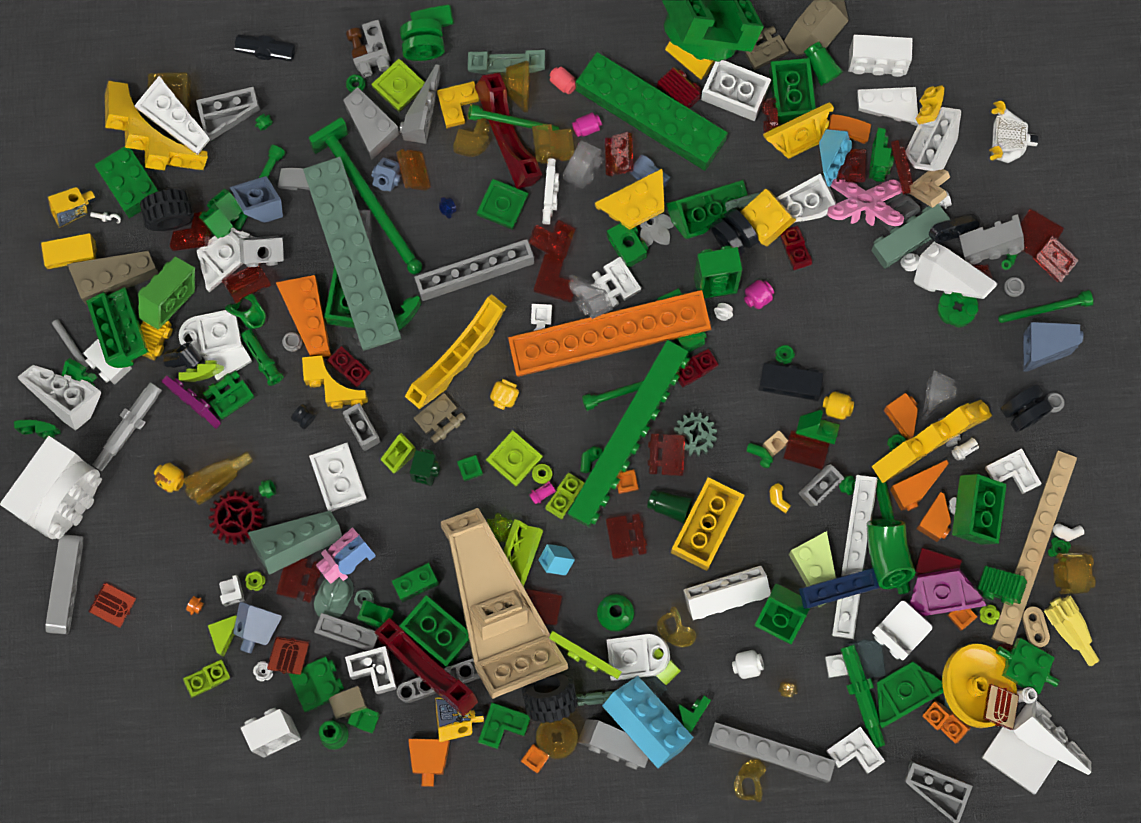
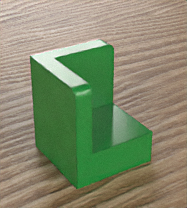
M364 600L357 619L379 628L389 618H392L394 611Z
M365 708L351 713L348 724L372 734L380 714Z

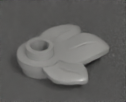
M659 214L651 218L652 225L647 224V221L640 224L642 228L639 235L640 240H643L647 247L653 241L662 245L669 244L670 233L668 229L674 225L668 215Z

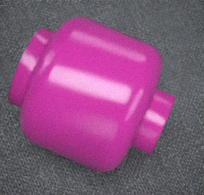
M756 280L746 287L744 301L750 308L753 306L756 309H761L773 300L774 290L767 281Z

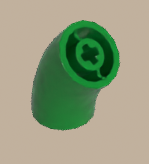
M893 519L868 521L866 525L869 554L880 588L894 589L905 585L911 581L916 573L907 544L906 522Z

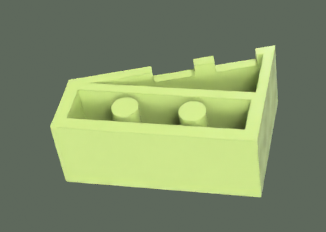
M827 531L790 551L789 556L806 586L836 578Z

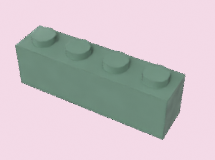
M939 204L933 208L928 206L918 217L916 215L910 217L904 226L893 228L887 237L881 236L873 242L874 245L871 251L883 268L886 269L902 259L906 254L913 252L932 240L929 236L930 229L935 224L948 221L950 218Z

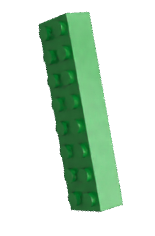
M596 52L575 82L578 93L706 171L726 142L728 132Z

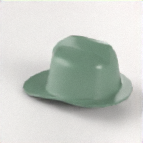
M338 577L331 584L325 578L314 601V609L319 617L321 613L335 618L342 616L354 591L353 583L349 577L344 581Z

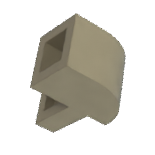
M359 686L329 698L335 719L343 716L348 718L351 716V713L367 708Z

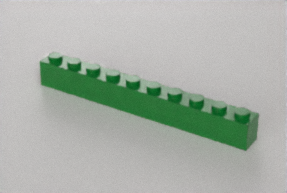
M669 340L666 341L568 511L569 517L589 528L591 524L595 525L601 515L598 513L602 506L606 507L611 498L608 494L611 489L615 490L621 480L618 476L622 471L625 473L631 463L628 459L631 454L635 455L640 447L638 442L641 437L645 438L650 430L648 425L651 419L655 421L660 412L658 409L661 402H666L670 395L668 392L670 386H675L680 377L678 375L681 368L685 369L690 360L687 357V350Z

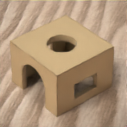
M777 431L764 442L763 447L773 457L787 445L788 440L780 431Z

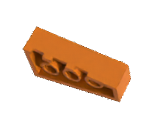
M312 275L276 282L310 357H330L331 350L316 276Z

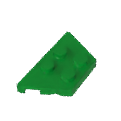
M911 662L877 682L881 729L944 693L942 681L914 662Z

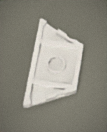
M231 228L230 233L225 237L217 239L214 236L197 250L205 286L209 293L243 265L240 262L239 238L253 236Z

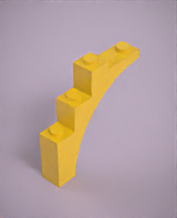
M108 81L105 92V128L124 130L125 148L145 150V168L165 171L166 165L204 170L208 157L207 151L201 150L197 155L185 145L162 135L151 127L137 111L130 97L128 84Z
M494 295L488 296L460 337L430 369L411 384L405 397L417 408L421 409L447 390L453 377L465 369L474 354L489 343L495 333L494 328L507 306Z
M982 400L958 407L942 420L931 424L917 436L904 441L871 467L882 483L893 479L946 442L992 417L989 407Z

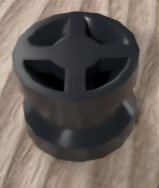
M302 404L294 411L291 420L298 422L302 429H306L313 422L316 414L313 411L307 410V406Z

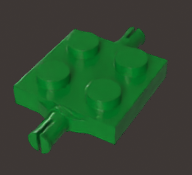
M1022 638L1016 639L1010 651L1002 646L997 648L996 654L1006 659L1005 668L1002 676L1023 688H1033L1037 695L1041 693L1045 682L1054 687H1057L1060 680L1050 675V668L1055 657Z

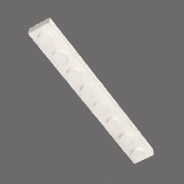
M856 475L841 576L859 572L865 568L868 548L866 523L872 520L877 477ZM861 593L837 601L832 636L854 639Z

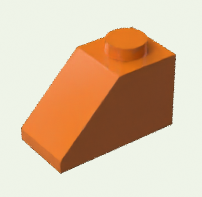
M904 393L887 405L884 412L906 440L914 437L918 408L914 398Z
M942 492L939 493L917 527V530L936 542L940 538L945 539L951 530L948 528L951 520L945 495Z

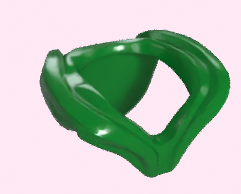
M244 291L240 293L235 304L225 306V310L228 313L240 317L249 329L260 328L265 322L266 314L255 295L251 292ZM243 298L249 300L252 304L250 309L245 312L236 310L239 308Z

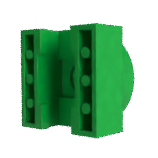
M662 0L668 12L664 20V30L670 38V42L699 60L707 59L720 62L732 57L736 50L752 52L764 27L750 0Z

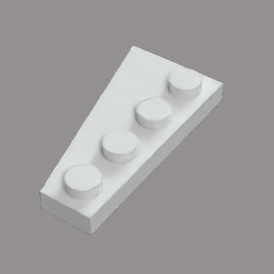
M158 76L136 103L135 108L198 155L210 141L209 137L166 86L161 77Z

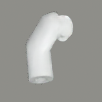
M1055 524L1052 529L1053 533L1064 541H1071L1084 535V529L1080 525L1070 529L1064 525Z

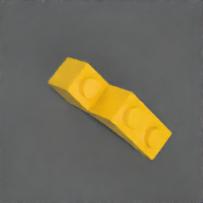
M323 356L302 357L303 376L306 386L309 385V387L315 388L324 384L325 401L328 407L331 406L333 409H339L343 405L351 404L353 407L358 403L361 406L363 403H368L365 390L349 389L332 379L326 370Z

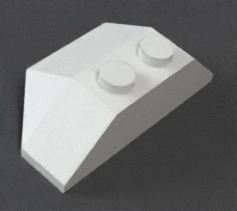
M941 107L935 121L918 124L904 153L914 168L929 171L944 169L958 140L961 117L960 109Z

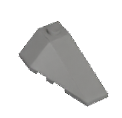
M435 65L408 110L405 121H401L400 133H402L403 140L427 143L441 74L440 65Z

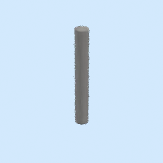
M59 319L53 321L52 325L78 363L87 367L86 370H88L90 366L85 362L86 359Z

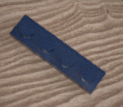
M873 568L799 588L803 607L808 609L877 589L879 585Z

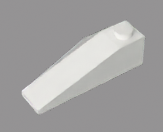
M822 174L776 197L796 219L795 222L822 218L827 215L830 206L837 204L831 188L827 186L825 177Z
M935 242L920 255L914 279L916 285L928 291L942 290L946 294L956 292L962 293L963 296L984 299L997 286L994 280L948 248Z
M1037 700L1031 704L1026 703L1014 721L1015 736L1019 740L1025 741L1029 746L1089 775L1091 773V761L1075 742L1068 741L1064 733L1065 730L1061 726L1056 727L1049 719L1052 716L1049 711Z

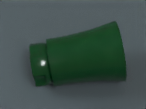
M653 489L647 508L685 524L692 507L693 497L679 496Z

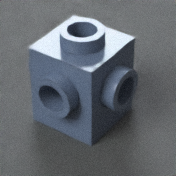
M383 157L372 171V177L374 178L372 185L380 190L391 192L400 183L401 175L399 172L401 163Z

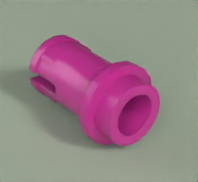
M548 481L535 491L531 490L532 493L529 496L534 504H541L543 499L556 491L550 481Z

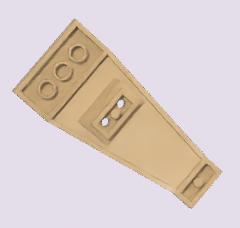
M476 508L441 521V528L447 536L451 547L474 666L491 698L493 699L567 670L568 663L556 643L549 639L550 633L480 510Z

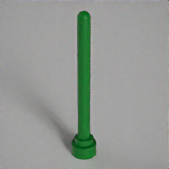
M471 104L469 107L468 119L476 121L477 119L484 118L555 134L559 132V127L555 125L484 111L483 108L475 104Z
M271 145L268 151L269 159L259 178L265 176L268 178L276 161L278 162L285 154L282 148ZM243 211L234 225L237 231L242 229L248 217Z
M1090 290L1083 291L1075 298L1000 315L998 321L1005 323L1075 305L1092 306L1093 297Z
M643 381L596 396L594 394L590 395V393L583 395L582 400L586 411L595 409L594 407L598 406V403L638 391Z

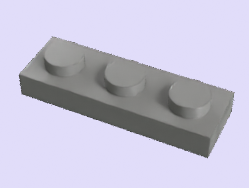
M321 613L314 631L316 634L365 651L375 649L378 640L373 630Z

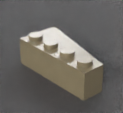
M149 251L67 264L79 295L86 305V300L104 292L108 296L124 287L128 289L152 279L155 274H159L155 261Z

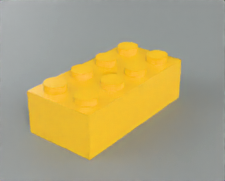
M708 477L672 547L671 553L708 571L745 495ZM708 522L711 524V528H706L703 524Z

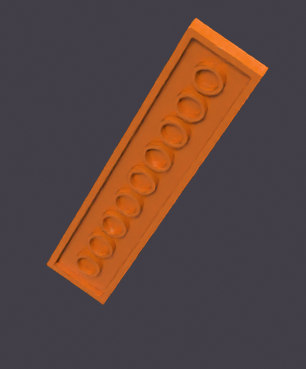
M700 290L508 337L516 376L520 377L712 329L703 292Z

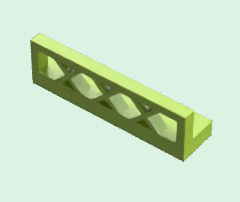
M514 519L503 552L524 587L543 530L528 526L520 520ZM520 527L522 528L520 536L518 537L517 532ZM512 547H514V553L511 556L510 552Z

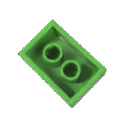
M176 256L170 262H167L163 270L159 274H155L146 287H142L138 293L139 319L159 330L195 292V267Z

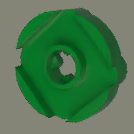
M944 292L938 302V315L946 324L964 327L973 321L978 312L977 299L963 296L962 293L952 292L951 294H946ZM955 303L962 305V311L959 312L957 309H953Z

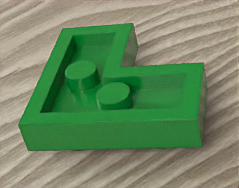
M491 703L478 743L498 749L505 730L525 736L530 722L529 716Z

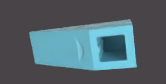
M826 129L819 142L823 173L828 187L836 179L841 165L844 164L847 153L851 151L852 141L849 138L848 131Z

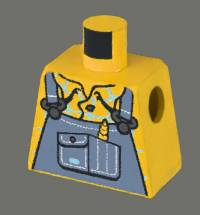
M78 187L48 197L50 211L59 228L85 216L88 213L86 205L96 201L91 190L81 194Z
M435 698L439 742L469 736L472 734V723L484 722L483 709L470 710L463 717L443 698Z

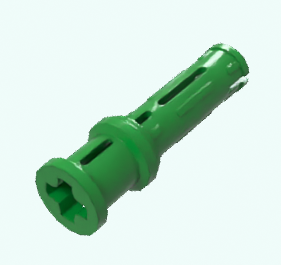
M251 329L244 331L241 334V338L259 364V371L263 372L267 378V384L273 386L279 383L284 376L275 367V361L269 359Z

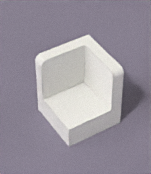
M237 575L232 576L233 579L219 583L222 593L220 598L225 607L245 601L240 579Z

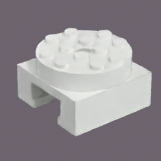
M48 436L0 505L46 537L60 539L73 525L77 526L80 523L84 511L92 506L94 503L93 496L102 478H100L98 470L84 462L76 453Z

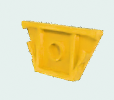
M830 102L764 133L763 136L788 159L819 144L829 125V120L827 119L829 112H833L834 107Z
M662 169L595 202L596 209L609 214V217L615 221H620L628 229H632L663 213L664 189Z

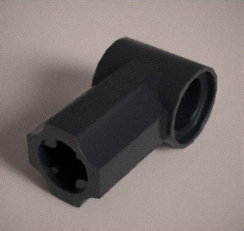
M186 342L179 348L168 350L163 354V363L166 367L172 368L186 366L187 369H190L202 360L191 342Z

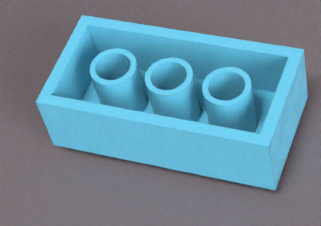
M639 676L614 691L602 705L657 768L679 754L694 738Z

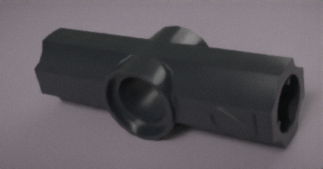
M238 34L235 40V51L255 55V57L262 60L274 58L292 62L295 55V44L275 41L272 37L265 35L257 38Z

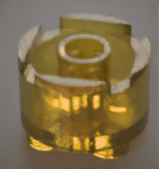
M1085 552L1057 554L1055 559H1059L1058 564H1054V581L1056 587L1061 588L1060 594L1088 593L1090 588L1095 587L1096 581L1092 575L1094 564L1092 555H1087Z
M563 718L560 721L541 723L536 732V742L539 750L546 757L553 760H562L569 757L575 751L578 744V733L575 725L569 719ZM560 733L562 741L554 743L552 735Z

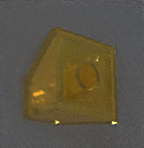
M524 61L507 67L506 75L502 74V79L507 89V95L523 112H528L530 69L529 61Z

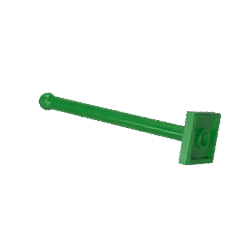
M338 118L309 136V142L315 155L329 147L336 158L341 157L347 176L405 264H407L408 272L413 275L419 274L422 270V263L415 259L414 254L339 142L340 139L348 135L343 118Z

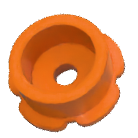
M193 596L186 608L190 615L194 613L199 614L204 605L201 602V597Z

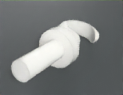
M91 212L90 215L91 217L102 219L103 222L111 221L113 217L118 219L117 224L121 222V218L117 214L108 215L107 212L103 214Z

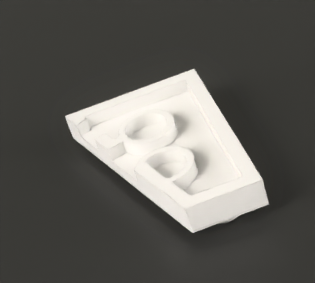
M916 87L857 90L858 111L877 116L883 115L894 118L896 121L901 122L902 120L910 122L911 125L918 126V122L915 119L918 115Z

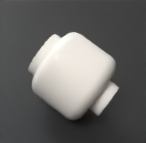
M755 650L738 653L735 661L732 662V667L735 674L738 673L742 679L759 676L761 670H764V663L761 654H757Z

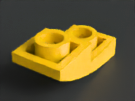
M943 85L931 86L924 91L923 96L919 100L923 107L915 118L919 125L936 120L943 102Z

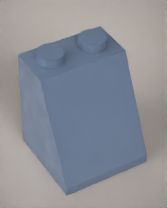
M1031 322L1023 333V371L1028 372L1071 355L1083 341V331H1080V324Z

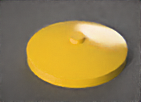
M971 644L956 650L948 658L942 676L943 692L950 709L961 721L976 728H988L1002 723L1000 720L997 723L986 718L991 685L998 687L995 712L999 710L1001 689H1003L999 712L1000 714L1004 713L1005 716L1009 715L1012 694L1017 695L1016 683L1002 676L1006 659L996 654V650L987 645ZM994 712L995 719H999L998 713ZM1004 716L1001 720L1005 721L1008 717Z

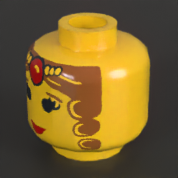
M170 462L159 465L154 471L156 485L169 493L178 491L185 482L184 472Z

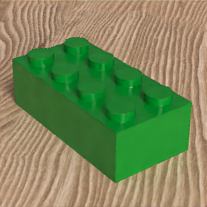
M725 246L720 250L712 251V249H706L698 253L694 273L696 291L702 290L704 299L737 294L742 274L738 247Z

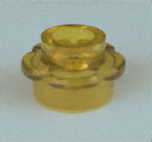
M781 682L780 688H778L781 696L793 697L794 694L798 693L796 691V684Z

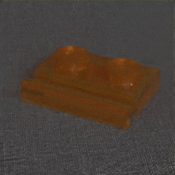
M404 149L397 151L405 188L411 187V189L425 191L431 188L422 152L404 151Z

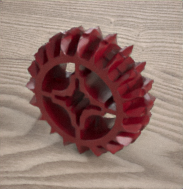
M235 490L234 496H232L229 491L227 492V498H224L223 495L219 496L222 500L220 503L216 500L213 502L217 508H210L214 515L208 516V519L213 521L209 526L215 528L213 534H219L218 539L220 541L225 538V543L229 544L233 539V544L237 545L238 539H240L241 543L245 544L246 537L250 540L248 532L255 531L256 527L262 528L263 525L258 521L264 520V517L258 514L262 513L263 509L258 507L260 504L258 500L253 502V495L247 497V493L243 491L240 496L239 491ZM243 503L248 506L235 509L231 504ZM226 508L228 515L221 524V515ZM231 511L238 515L241 525L234 520V515ZM252 512L251 522L246 527L245 519L249 516L248 513ZM235 526L241 529V532L238 533L225 531V529Z

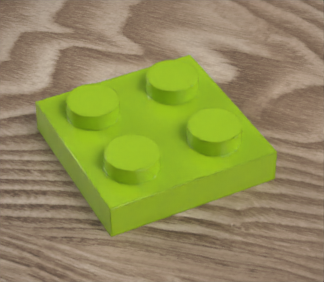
M398 59L371 85L387 102L400 112L419 94L425 82Z
M512 430L490 454L486 462L517 487L542 460L543 456Z

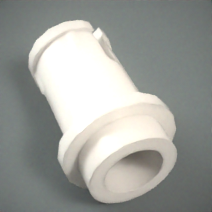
M970 438L962 445L955 446L954 450H952L954 458L958 461L964 460L965 456L979 449L978 443L974 438Z
M1033 688L1017 689L1018 703L1025 702L1031 704L1037 699V693Z

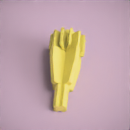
M1068 595L1065 598L1057 597L1050 602L1051 605L1044 611L1051 624L1054 625L1058 633L1074 650L1080 651L1089 666L1099 662V658L1090 646L1092 639L1086 622L1078 611L1079 608L1073 598Z

